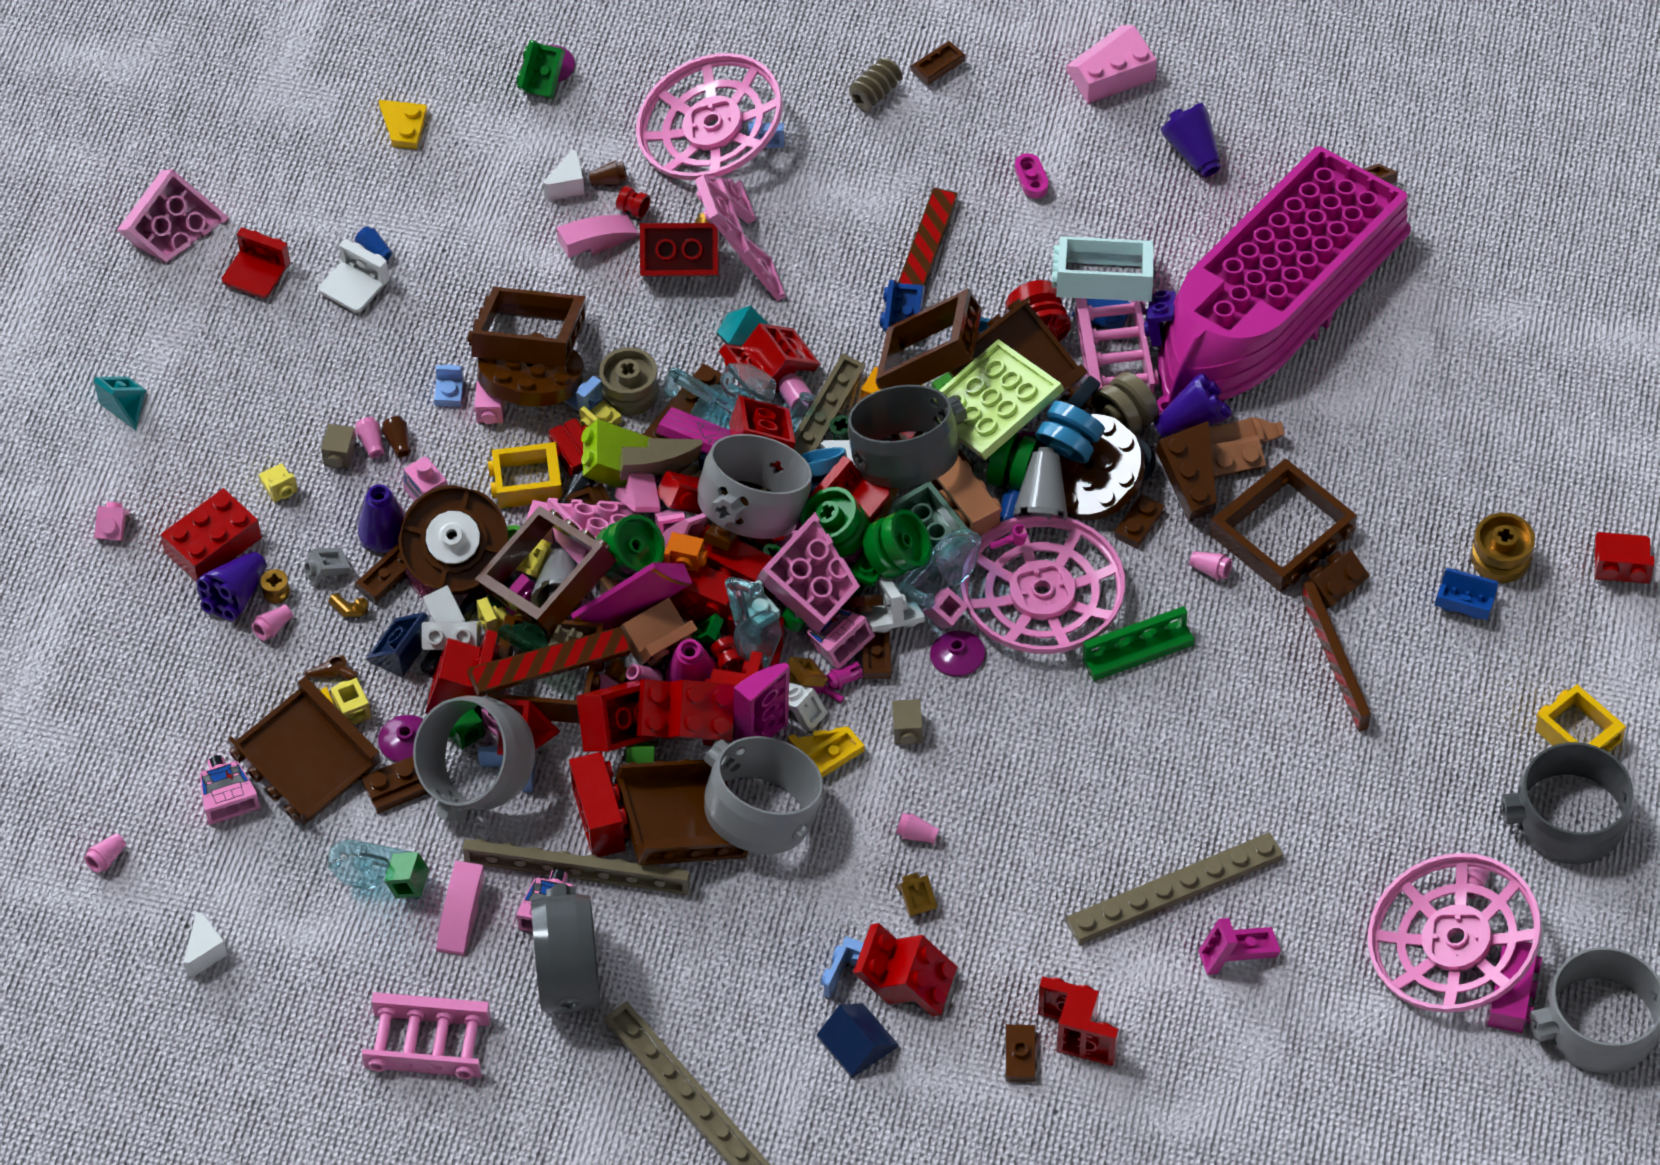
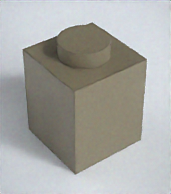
M328 424L321 448L324 465L333 468L351 467L357 445L354 427Z
M920 699L892 701L894 744L912 745L922 743L923 727Z

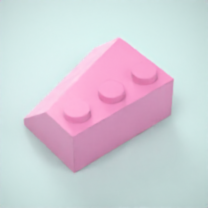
M1121 25L1066 65L1065 69L1087 104L1155 80L1157 59L1134 25Z
M173 169L161 170L117 231L139 249L163 262H167L188 248L197 239L205 236L213 228L230 218Z
M548 498L547 500L549 511L554 509L563 517L564 521L567 518L579 527L580 531L583 528L595 537V540L603 528L631 514L642 515L640 512H634L622 502L598 501L597 505H589L579 499H572L571 504L558 503L557 498ZM553 528L555 540L579 564L590 550Z
M814 512L761 570L756 579L761 580L772 594L818 634L860 585L845 560L839 556L832 544L831 537L828 533H825L819 523V517Z

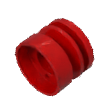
M1047 280L1027 282L1012 291L1005 301V309L1008 313L1007 307L1017 299L1024 301L1029 297L1031 299L1029 302L1030 306L1059 342L1067 336L1071 329L1070 318L1062 305L1061 297H1056L1057 288L1052 287V282Z

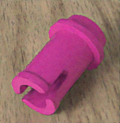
M853 662L839 670L831 669L826 674L829 687L832 690H840L843 685L863 678L862 668L857 670L860 664Z

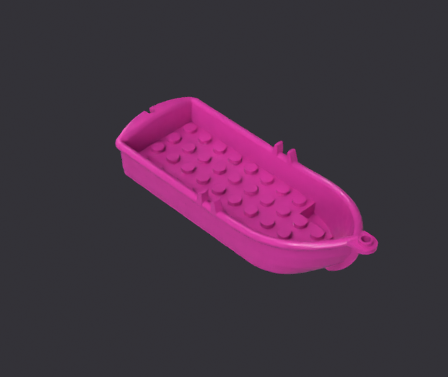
M1321 146L1313 148L1185 277L1173 304L1174 320L1166 321L1163 343L1159 346L1158 372L1163 395L1157 400L1159 414L1198 374L1205 373L1210 381H1215L1221 390V394L1218 396L1223 401L1252 389L1272 376L1309 338L1316 341L1319 335V327L1322 326L1326 329L1330 327L1333 313L1410 235L1411 225L1407 222V193Z

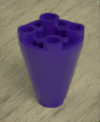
M1198 103L1188 110L1177 109L1170 113V120L1160 129L1165 139L1203 177H1209L1217 173L1221 168L1219 164L1220 157L1210 115L1204 104Z
M1205 373L1195 376L1159 414L1158 419L1154 421V425L1161 437L1165 438L1207 421L1209 422V427L1222 423L1233 414L1227 403L1220 400L1218 395L1221 394V390L1215 381H1210Z
M377 484L368 490L358 523V536L362 547L377 553H388L399 543L398 538L406 513L393 493L385 485Z
M251 552L204 573L196 581L197 591L202 600L200 606L207 614L213 613L228 621L236 620L245 609L262 575L265 573L267 563L264 557L257 552Z

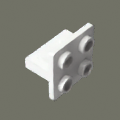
M880 576L877 582L879 595L883 594L884 605L873 606V612L861 613L862 616L866 617L871 630L880 633L888 632L891 628L913 627L918 623L925 622V615L912 595L900 594L897 583H893L891 578Z

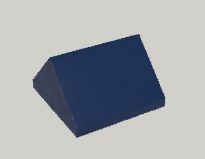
M425 612L395 618L366 660L403 678L423 650L422 623L429 622L428 615Z
M863 1003L839 1005L817 1033L819 1041L851 1078L899 1047V1044Z

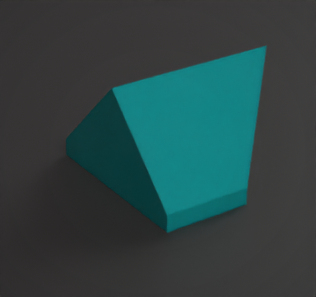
M750 305L728 313L717 331V336L722 337L728 344L742 346L759 323L770 324Z
M95 377L94 385L99 404L136 431L146 389L130 377Z

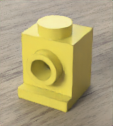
M357 678L342 681L331 688L332 698L336 707L353 725L372 718L369 702Z

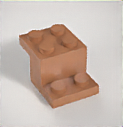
M670 598L665 599L621 625L631 647V653L637 663L642 666L648 663L650 667L664 660V657L670 654V650L674 654L678 645L686 639H693L692 635L698 630L692 620L686 624L684 623Z

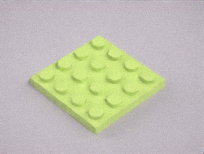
M997 339L939 391L945 394L947 398L955 395L961 400L967 412V419L957 425L959 441L986 460L1065 390L1059 381Z

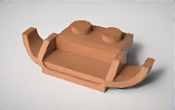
M1249 417L1245 420L1209 427L1214 479L1264 468L1266 463L1261 444L1276 440L1285 435L1282 422L1272 423L1264 419Z

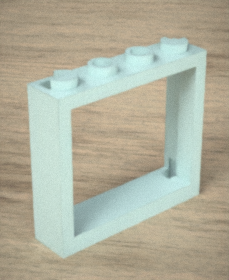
M1060 236L1059 245H1054L1052 287H1057L1056 297L1152 302L1153 241ZM1066 263L1141 267V273L1066 270Z

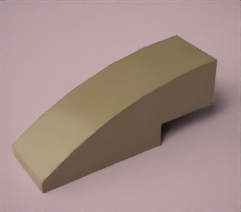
M648 438L647 447H622L619 459L620 480H627L630 473L653 474L655 477L665 474L667 471L672 472L685 467L699 459L703 444L702 439Z

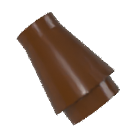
M615 160L593 171H589L592 186L622 185V182L628 181L623 161L617 162Z
M393 416L386 419L382 423V433L394 450L396 457L400 458L409 455L411 449L409 446L407 422L401 416Z

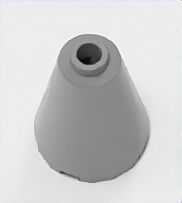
M1039 447L1038 451L1032 453L1014 507V517L1021 514L1029 515V517H1047L1050 520L1051 515H1060L1062 520H1067L1068 513L1060 456L1054 453L1053 448Z
M563 548L555 549L549 554L533 588L531 603L538 608L546 602L577 566L576 561ZM585 597L568 615L567 618H571V614L573 612H575L576 610L580 609L585 605Z

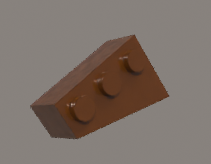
M1207 421L1160 439L1156 447V453L1188 521L1213 512L1217 502L1209 422Z

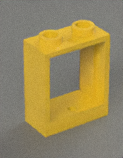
M556 442L492 450L493 461H488L489 477H495V482L490 483L492 499L498 498L499 509L531 505L533 500L547 502L548 498H557L559 501L562 496ZM547 462L550 481L503 487L501 468Z
M1578 684L1569 691L1567 689L1563 690L1557 696L1554 703L1550 706H1543L1536 715L1535 731L1552 746L1567 742H1578L1554 721L1555 718L1573 704L1604 730L1588 744L1610 752L1623 741L1626 726Z

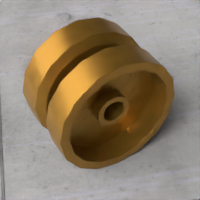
M1503 512L1488 515L1481 520L1475 530L1471 551V562L1474 569L1482 577L1498 581V583H1509L1523 577L1530 567L1535 546V533L1531 525L1522 517Z

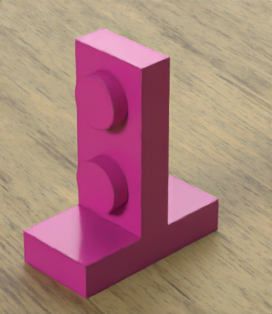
M1223 918L1218 919L1198 952L1206 974L1213 975L1218 974L1227 961L1277 958L1281 950L1272 927L1233 930L1230 919Z

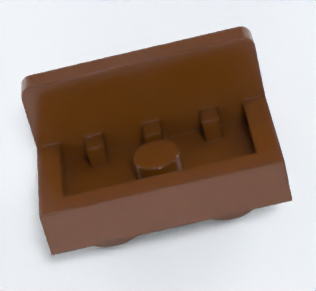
M1339 550L1326 559L1327 565L1323 568L1320 565L1307 574L1309 579L1304 583L1311 581L1315 583L1326 608L1335 605L1370 577L1352 550L1341 553Z

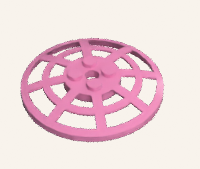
M717 53L690 60L665 75L646 96L636 123L638 145L652 167L662 174L673 178L696 180L702 175L718 177L730 173L753 159L773 137L780 123L783 110L781 89L774 75L765 65L745 55ZM737 66L749 70L742 82L729 79L714 80L712 67ZM702 70L703 84L690 89L679 99L667 92L683 78ZM757 74L770 84L775 94L773 100L763 105L758 94L750 87ZM718 88L736 89L731 98L716 95V89ZM706 92V98L698 101L692 107L686 104L695 96ZM746 94L753 101L755 108L742 113L738 104ZM661 99L671 106L664 119L662 131L647 132L650 115L655 105ZM776 108L774 119L768 131L761 140L755 139L763 122V114ZM680 112L685 115L682 129L671 130L676 114ZM756 118L749 136L740 133L744 122ZM718 120L715 125L709 126L711 121ZM686 137L691 145L680 154L674 148L671 140ZM663 140L667 151L675 159L662 166L653 157L647 141ZM732 141L741 144L732 152L721 156L722 147ZM747 147L752 148L738 160L721 167V163L736 157ZM698 150L711 151L710 160L690 159V157ZM683 163L696 167L710 166V171L699 173H685L673 170Z
M1023 515L1001 522L1000 525L988 530L976 540L975 545L969 549L961 570L962 599L969 605L966 610L977 627L991 639L1006 647L1034 654L1067 652L1082 647L1084 641L1100 636L1116 619L1122 607L1125 594L1123 566L1112 545L1090 526L1068 517L1067 520H1062L1060 515H1051L1050 520L1042 516L1029 517V515ZM1016 524L1024 525L1021 534L1027 533L1026 528L1051 527L1070 532L1064 546L1050 542L1030 543L1027 535L1026 542L1023 545L1005 552L995 563L981 554L989 546V543L1011 533L1013 526ZM1080 537L1096 546L1107 558L1110 565L1095 571L1086 558L1074 551ZM1047 551L1059 555L1055 562L1036 560L1033 552ZM1023 555L1025 564L1019 567L1014 574L1002 568L1010 560ZM1071 559L1077 563L1086 575L1073 579L1071 573L1065 568L1068 560ZM974 563L988 571L985 582L986 598L970 599L969 578ZM1114 575L1116 580V598L1112 611L1096 608L1100 597L1099 581ZM996 577L1010 584L1009 595L994 597L993 586ZM1091 585L1089 605L1074 601L1076 589ZM1043 586L1048 588L1050 591L1045 594H1040L1036 592L1035 589ZM1013 605L1021 613V616L1016 623H1013L1003 615L998 607ZM990 608L996 619L1010 629L1005 637L994 632L981 621L974 609ZM1068 610L1082 614L1080 618L1066 627H1062L1058 618ZM1090 617L1106 620L1094 632L1081 639L1070 642L1066 634L1080 628ZM1032 619L1047 620L1051 631H1036L1026 629ZM1020 635L1034 638L1055 637L1058 645L1034 646L1019 643L1016 640Z
M1445 854L1412 866L1399 875L1386 888L1377 901L1371 915L1368 928L1369 953L1379 978L1401 1000L1417 1008L1432 1012L1452 1013L1468 1011L1499 999L1525 976L1539 950L1542 935L1541 915L1537 901L1528 884L1506 864L1478 854ZM1456 867V884L1438 887L1423 896L1412 885L1414 881L1431 872ZM1468 867L1492 871L1507 879L1509 883L1499 895L1483 886L1468 884ZM1518 890L1530 907L1534 929L1517 931L1515 917L1507 902ZM1403 891L1414 904L1404 915L1398 932L1381 930L1387 910L1395 898ZM1467 893L1482 896L1490 900L1491 903L1480 912L1476 908L1467 905ZM1455 894V905H1450L1436 911L1430 904L1440 897ZM1501 910L1507 921L1509 933L1492 934L1488 922ZM1421 911L1428 918L1422 934L1408 933L1412 921ZM1456 933L1464 934L1461 942H1450L1452 935ZM1532 941V947L1527 959L1519 971L1509 980L1501 972L1511 960L1516 943ZM1379 942L1397 944L1399 959L1406 973L1393 981L1382 964ZM1507 944L1503 957L1495 967L1485 959L1491 946ZM1406 945L1423 946L1428 958L1413 967L1408 958ZM1435 966L1449 971L1447 985L1433 982L1423 975ZM1476 966L1485 974L1473 982L1459 984L1461 971L1469 970ZM1491 980L1500 987L1493 993L1480 999L1456 1004L1458 993L1477 989ZM1416 981L1430 990L1445 993L1443 1005L1417 1000L1407 995L1401 989Z

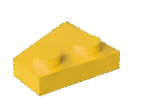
M379 100V109L382 112L392 146L418 149L428 112L427 105Z
M848 726L834 728L831 731H813L811 736L797 738L796 734L787 737L788 743L802 750L814 761L822 778L865 751V745Z

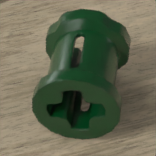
M836 416L829 424L830 431L834 435L833 440H849L848 416Z

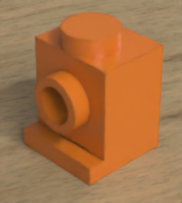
M672 532L664 552V562L684 564L687 571L699 572L700 566L705 567L708 551L704 549V539Z

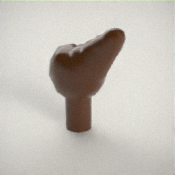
M336 654L329 657L325 663L307 670L304 676L307 678L332 679L343 677L347 680H352L354 678L358 679L359 673L347 667V660L343 655Z

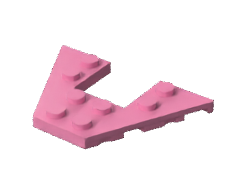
M702 175L695 180L698 188L696 194L705 206L704 215L709 223L716 226L738 253L742 263L746 266L748 265L775 300L778 302L785 298L786 294L772 258L744 235L739 222V218L747 224L756 220L743 182L739 180L734 183L733 179L728 180L723 177L716 180L715 176L709 177L708 175Z

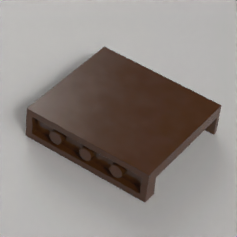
M1029 297L1024 301L1017 299L1007 307L1009 310L1007 314L1003 317L999 314L986 323L988 326L986 330L982 333L978 331L973 360L999 339L1059 381L1065 391L1088 373L1082 364L1079 366L1030 306L1029 302L1031 299ZM972 361L949 371V375L954 378Z
M306 676L297 682L298 690L241 737L237 740L232 736L228 738L230 745L229 753L232 758L239 762V764L243 762L249 768L247 772L251 778L257 783L261 781L267 787L265 790L270 798L275 802L279 800L285 806L284 811L293 821L298 819L303 826L361 779V776L368 774L381 763L380 752Z
M683 759L670 762H630L621 764L615 778V784L618 786L620 802L626 813L627 826L638 865L746 858L749 851L738 848L724 840L714 831L706 818L704 795L712 767L704 760Z

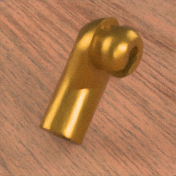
M334 593L328 601L343 617H362L368 612L369 603L363 597L356 598L353 603H348L339 593Z

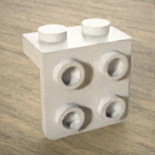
M344 239L339 244L342 262L319 285L318 289L319 293L355 313H359L390 280L387 261L381 255L373 254L366 250L359 243H353Z

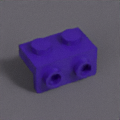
M1159 290L1152 293V302H1149L1148 309L1145 310L1146 321H1144L1145 336L1150 337L1152 346L1162 345L1165 321L1174 320L1173 304L1176 298L1175 291Z

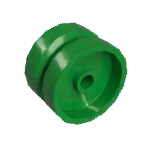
M1018 433L1013 435L991 455L987 471V484L1002 488L1009 482L1010 489L1020 491L1032 453L1038 451V448L1041 447V442L1035 436L1028 434L1019 442Z
M828 487L818 491L809 498L801 514L802 525L816 512L820 519L819 523L825 533H828L831 537L833 546L842 558L855 553L863 546V533L867 525L871 523L870 517L848 490L841 487Z
M901 509L885 518L876 520L867 525L863 533L865 555L874 570L885 578L894 579L908 571L922 567L928 563L931 557L932 543L930 534L924 522L910 510Z
M631 514L603 528L596 536V541L601 538L610 546L608 551L617 560L605 573L607 577L617 582H623L651 563H661L664 559V537L659 527L651 519L643 515Z

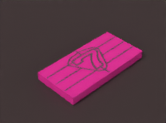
M673 407L670 408L658 424L656 430L657 434L669 439H702L701 451L707 454L716 441L731 435L730 430Z

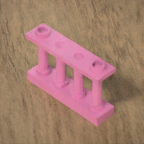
M1075 298L1074 313L1083 364L1088 371L1086 379L1090 375L1096 378L1101 383L1099 389L1104 385H1109L1111 380L1115 378H1105L1104 375H1100L1099 368L1103 364L1138 360L1142 361L1144 373L1135 375L1149 387L1152 393H1154L1155 385L1159 384L1157 369H1152L1147 336H1145L1143 315H1145L1146 310L1144 301H1131L1128 304L1092 308V305H1087L1086 298ZM1133 314L1135 323L1134 327L1097 331L1096 328L1092 329L1090 321L1099 317ZM1137 337L1139 350L1101 354L1095 350V344H1098V341Z
M373 992L371 1001L374 1016L380 1017L374 1050L362 1049L365 1068L377 1072L395 1070L452 1075L461 1079L481 1078L479 1059H474L473 1054L478 1027L490 1025L491 1013L489 1002ZM394 1018L409 1020L403 1052L386 1051L391 1020ZM422 1021L437 1022L432 1055L415 1053L419 1026ZM452 1023L466 1025L461 1057L444 1056L448 1028Z

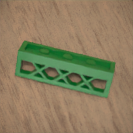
M1185 606L1084 641L1082 661L1092 680L1096 681L1194 646L1195 639L1187 626L1188 612Z

